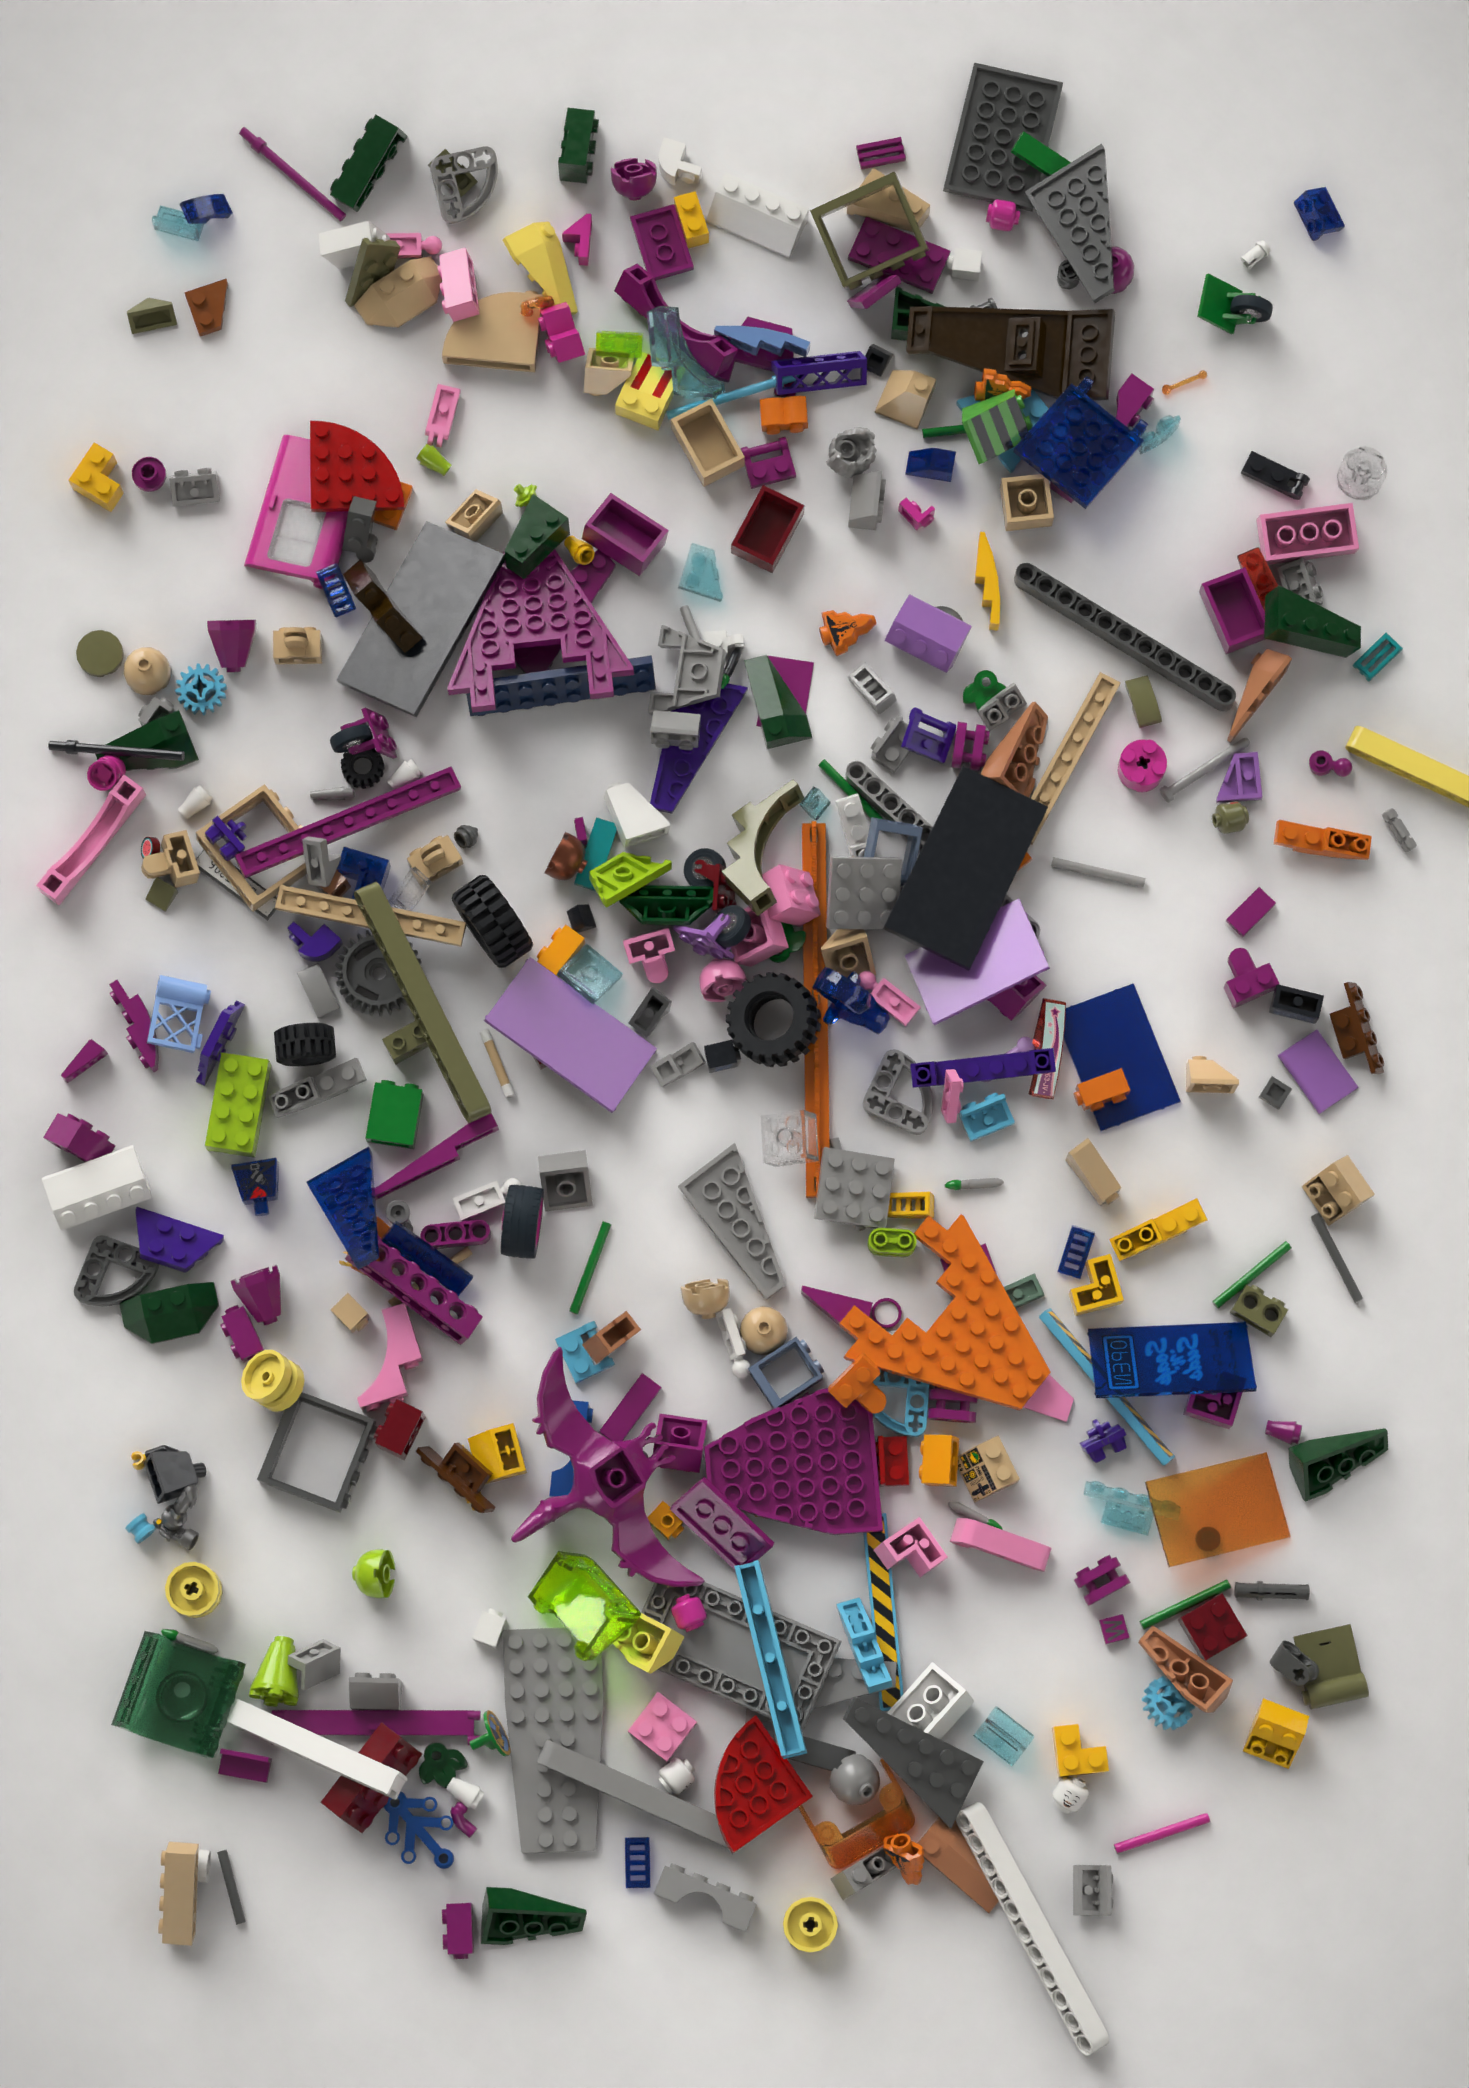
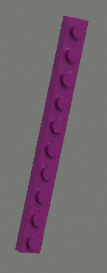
M451 766L236 854L235 860L245 879L304 855L302 839L308 836L326 839L328 845L461 790V785Z

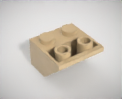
M1348 1155L1335 1161L1301 1186L1328 1226L1375 1195Z

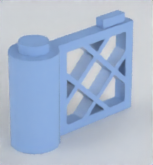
M160 975L156 988L147 1044L191 1053L195 1052V1048L200 1049L203 1034H198L202 1009L204 1004L209 1003L211 990H207V985ZM159 1004L169 1006L174 1014L163 1019L158 1012ZM185 1010L195 1011V1020L187 1025L180 1014ZM177 1017L183 1028L173 1033L166 1022ZM162 1025L170 1035L164 1040L153 1038L155 1029ZM186 1030L192 1038L191 1045L181 1044L176 1036Z

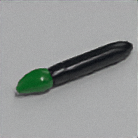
M736 647L733 650L725 666L721 689L730 681V677L742 654L741 647Z

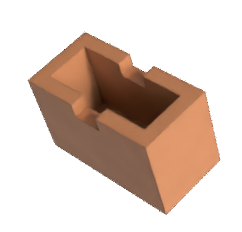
M625 1311L583 1343L582 1346L597 1364L641 1329L630 1314Z

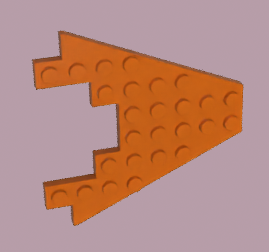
M961 1214L951 1227L946 1230L928 1216L914 1232L917 1240L950 1265L937 1280L936 1284L954 1299L927 1332L909 1318H906L893 1335L854 1305L838 1325L857 1340L843 1358L854 1362L864 1353L882 1371L1020 1411L1051 1371L965 1217Z

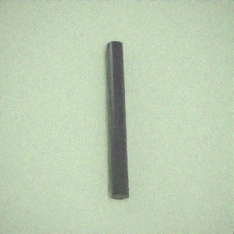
M1317 1213L1311 1216L1354 1302L1362 1300L1363 1297L1320 1214Z

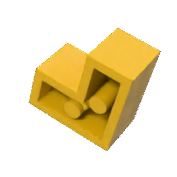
M94 442L68 480L72 489L112 512L124 494L120 484L108 478L117 464L114 454Z
M1111 1254L1087 1260L1085 1266L1091 1284L1073 1288L1069 1291L1075 1316L1117 1306L1124 1301Z
M1078 1724L1055 1726L1052 1728L1058 1777L1109 1771L1106 1746L1081 1749Z

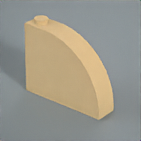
M526 291L525 293L504 292L484 297L478 300L480 314L453 322L446 335L442 351L444 364L535 372L540 335L538 318L541 317L540 310L543 309V296L535 291Z

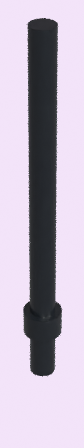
M67 740L66 742L49 741L48 744L49 750L65 751L67 754L75 755L80 752L183 761L185 758L184 751L79 743L77 740Z

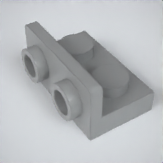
M211 468L197 469L198 473L188 474V470L175 471L174 475L169 478L173 506L219 502L217 471H212Z
M1300 558L1277 568L1282 587L1317 605L1323 604L1321 599L1323 591L1320 585L1316 584L1314 577L1316 569L1312 562Z
M900 715L895 720L891 719L884 728L886 731L882 738L877 737L871 746L873 750L871 758L893 773L896 772L910 753L909 750L901 747L908 724L903 721V717Z

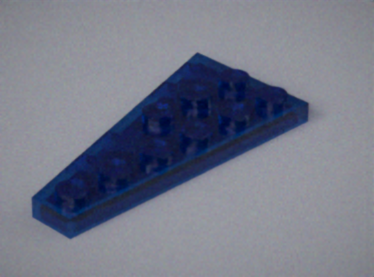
M368 1146L306 1182L358 1270L379 1258L372 1151Z

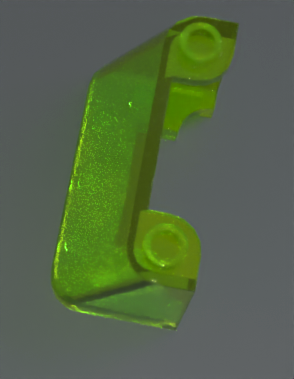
M558 1551L528 1595V1598L534 1604L533 1607L538 1612L554 1614L576 1638L577 1642L573 1646L576 1651L575 1655L583 1661H592L631 1628L641 1616L639 1609L592 1558L584 1554Z

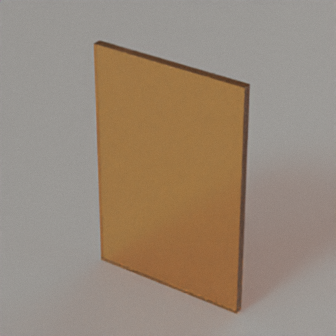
M1267 1452L1145 1482L1168 1568L1291 1537Z

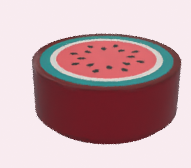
M145 837L142 841L141 856L143 859L147 855L160 853V842L156 837Z

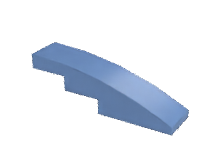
M716 326L714 329V335H722L734 347L755 356L760 348L780 357L785 349L803 357H807L810 351V341L770 329L748 326Z

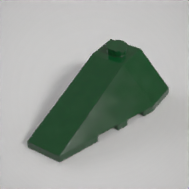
M179 710L157 718L105 744L185 752L183 761L117 756L124 762L126 771L136 769L155 770V768L173 769L199 760ZM95 754L97 760L105 756V754Z
M1383 1428L1312 1439L1288 1448L1289 1467L1303 1500L1306 1502L1328 1493L1333 1489L1332 1485L1342 1478L1346 1480L1351 1477V1471L1360 1465H1368L1388 1450V1431Z
M486 1887L482 1904L481 1944L509 1945L514 1944L513 1940L528 1938V1941L536 1940L538 1935L550 1934L558 1936L583 1931L587 1911L512 1888Z

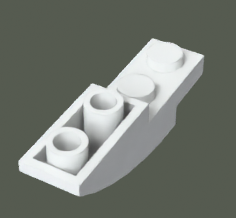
M854 794L835 800L850 856L864 857L869 828L859 795Z

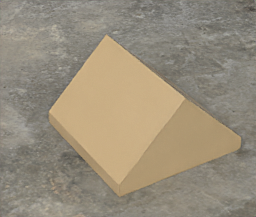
M475 489L445 523L458 535L476 542L503 513L502 504L499 499Z

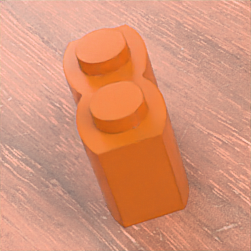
M806 396L760 399L762 432H767L769 435L779 434L783 430H790L791 433H800L808 428Z

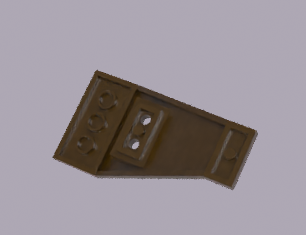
M936 306L910 307L906 352L909 355L933 354L983 372L984 368L994 369L998 374L1007 375L1011 381H1021L1031 386V390L1061 401L1108 400L1115 311L1113 309L1064 311ZM1024 332H1028L1026 337H1022ZM1022 354H1026L1024 359H1020Z

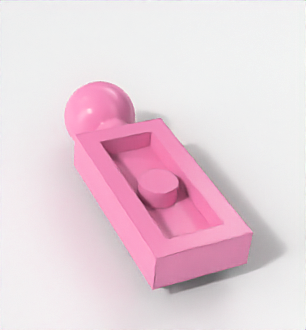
M385 233L390 237V240H394L399 244L398 258H422V250L434 255L442 249V242L436 236H430L425 241H422L421 233Z
M863 971L859 974L857 978L859 987L864 990H872L868 998L905 1027L921 1009L917 1003L885 978L878 984L872 972Z

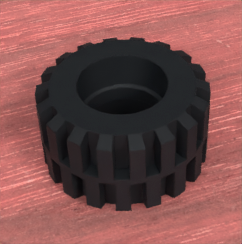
M299 1023L284 1026L274 1032L276 1062L285 1066H312L329 1062L336 1057L333 1026L324 1023Z

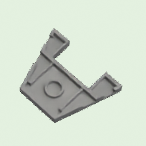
M661 625L658 646L661 648L680 649L674 693L651 692L648 713L653 715V710L672 711L720 697L726 651L723 648Z

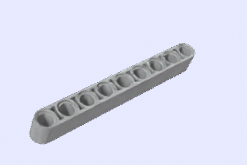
M546 1740L537 1763L729 1849L722 1836L715 1814L557 1743Z

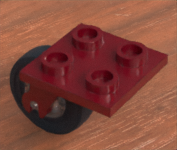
M701 848L692 852L685 861L684 876L690 886H714L712 910L716 913L727 906L737 905L735 892L729 887L722 873V870L726 868L723 857L712 849Z

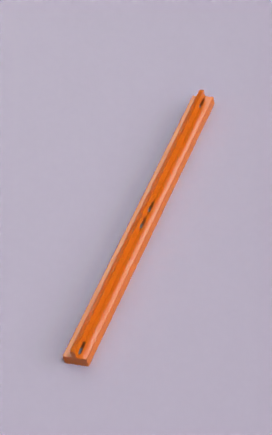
M811 821V823H802V870L810 872L813 879V887L819 901L821 915L803 925V931L806 932V940L803 944L804 986L811 992V995L813 990V997L818 1003L817 1008L821 1013L820 1032L816 1031L815 1036L818 1038L815 1045L810 1043L807 1047L810 1051L807 1055H804L806 1198H817L822 1151L824 1147L830 1148L828 983L821 947L827 941L826 823ZM810 830L812 832V842H810ZM814 1178H816V1191H814Z

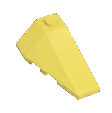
M550 222L532 223L506 236L502 241L517 265L521 263L530 273L527 277L531 282L535 280L543 289L542 295L552 306L566 302L569 305L571 314H576L578 310L560 240Z
M599 1591L596 1592L586 1611L601 1631L609 1637L614 1646L622 1652L627 1661L649 1674L672 1660L684 1639V1636L675 1630Z

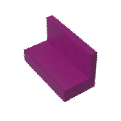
M220 1749L222 1756L218 1774L268 1782L272 1758Z

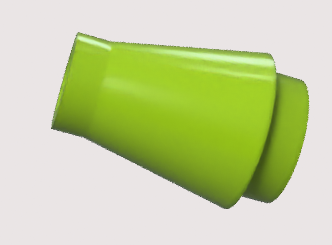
M426 444L416 458L420 461V465L434 470L443 476L452 466L433 445L429 446Z

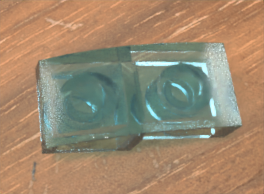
M1172 415L1163 417L1157 423L1156 433L1150 431L1143 434L1139 438L1137 445L1140 454L1150 451L1166 441L1179 427L1180 416L1172 417Z

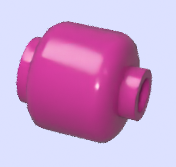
M997 199L988 206L986 222H989V226L992 229L1011 231L1013 225H1018L1020 211H1016V204L1014 202Z
M687 1594L675 1599L677 1604L671 1608V1613L679 1629H685L686 1632H689L704 1625L703 1621L706 1620L707 1614L700 1598H690V1595Z

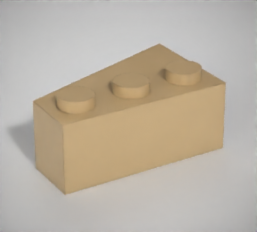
M873 168L860 187L885 175ZM890 186L847 206V214L869 217L888 223L889 226L913 232L894 186ZM902 187L917 223L921 227L929 216L930 204Z

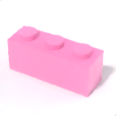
M466 248L439 255L440 265L438 266V272L443 283H440V289L445 297V300L442 301L445 314H449L453 322L479 315L474 266Z

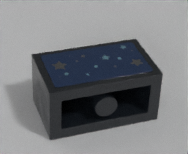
M1277 984L1269 1013L1316 1024L1320 1016L1324 995Z

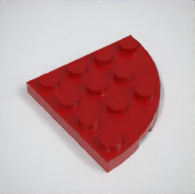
M310 421L311 512L349 511L354 496L377 501L375 511L405 510L404 495L397 472L385 453L375 443L361 433L346 426L325 421Z
M756 1715L735 1734L728 1744L719 1763L715 1779L714 1806L716 1818L722 1836L732 1854L813 1797L789 1761L783 1759L778 1745Z

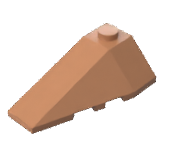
M1266 649L1263 654L1258 652L1250 663L1253 667L1227 741L1231 743L1287 672L1292 661L1290 656Z
M1032 702L989 756L981 771V775L1027 797L1030 796L1036 779L1033 778L1034 767L1039 765L1040 758L1037 757L1039 744L1043 743L1048 715L1036 702Z
M938 1817L917 1843L924 1849V1859L986 1912L990 1913L999 1901L959 1829L956 1820L952 1828H949Z

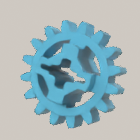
M198 663L195 670L188 666L189 673L181 672L183 680H176L177 686L180 687L175 689L176 695H181L178 698L179 703H184L183 707L186 711L192 708L194 715H196L198 710H201L203 715L206 714V709H210L212 713L215 712L213 706L221 707L222 704L219 699H226V694L222 692L227 689L226 684L222 683L225 680L223 675L218 676L217 668L210 671L209 664H206L205 668L202 669ZM205 676L212 678L215 682L206 680ZM200 682H202V685L204 686L202 697L198 692L201 686ZM189 698H195L198 703L191 701Z
M1162 1676L1152 1681L1144 1689L1147 1695L1142 1698V1701L1147 1703V1705L1143 1708V1711L1150 1712L1147 1718L1148 1720L1155 1719L1154 1726L1157 1727L1159 1724H1162L1163 1730H1167L1170 1727L1172 1730H1176L1187 1724V1720L1192 1718L1193 1715L1190 1711L1195 1709V1706L1190 1704L1181 1695L1169 1679ZM1159 1689H1163L1160 1694H1156ZM1180 1712L1179 1716L1174 1718V1715Z

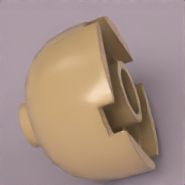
M142 647L134 650L127 657L124 663V677L134 692L141 695H154L168 685L171 678V667L167 658L159 650L152 647Z
M710 1279L687 1283L685 1287L681 1286L684 1305L693 1314L701 1315L702 1319L716 1317V1313L726 1307L730 1298L728 1280L717 1279L718 1283L710 1282Z
M762 1306L754 1308L744 1316L741 1322L740 1336L745 1341L746 1348L757 1355H769L783 1346L787 1339L788 1327L786 1320L780 1312L771 1307Z

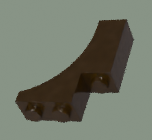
M361 559L343 574L354 596L370 611L375 622L405 653L423 638L385 591L376 575Z

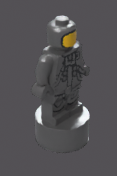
M160 1518L153 1521V1525L160 1529L159 1534L166 1538L168 1542H170V1539H174L188 1550L195 1546L199 1537L198 1532L184 1528L173 1531L166 1528Z

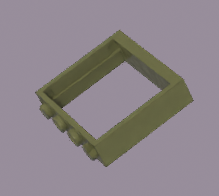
M895 172L810 210L838 277L845 289L848 287L850 290L856 289L863 285V280L868 278L871 281L878 279L884 275L883 271L890 268L892 271L905 266V261L911 258L913 261L922 259L926 256L925 252L929 251ZM890 186H894L919 246L848 278L822 218Z

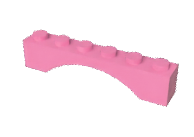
M123 775L110 791L100 811L84 834L58 862L50 867L36 885L39 891L59 906L146 796L144 789L126 775Z

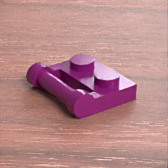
M786 437L778 438L779 441L752 448L747 446L740 448L745 457V469L751 489L796 478ZM777 450L782 452L781 456L752 463L750 458Z

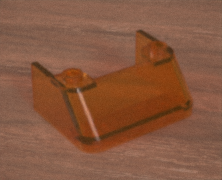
M883 1759L878 1762L890 1782L879 1793V1800L884 1810L843 1834L840 1833L834 1823L824 1821L814 1826L803 1805L797 1807L827 1863L832 1868L842 1869L883 1846V1839L886 1836L903 1834L914 1826V1813L891 1769Z

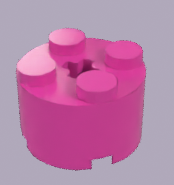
M1150 739L1133 741L1121 753L1117 769L1119 779L1124 786L1136 790V792L1151 791L1163 779L1167 768V758L1163 749L1155 741ZM1142 763L1143 765H1146V769H1144L1142 766L1138 767V764Z

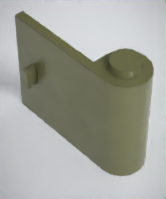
M1351 1624L1293 1636L1294 1644L1319 1667L1318 1677L1314 1681L1304 1684L1305 1691L1301 1692L1305 1706L1309 1705L1312 1710L1369 1697L1367 1682L1359 1664Z

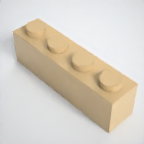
M169 1842L166 1851L162 1850L161 1866H165V1872L161 1873L160 1888L164 1889V1896L160 1897L159 1911H163V1919L160 1918L158 1933L162 1934V1943L192 1946L196 1935L199 1844Z

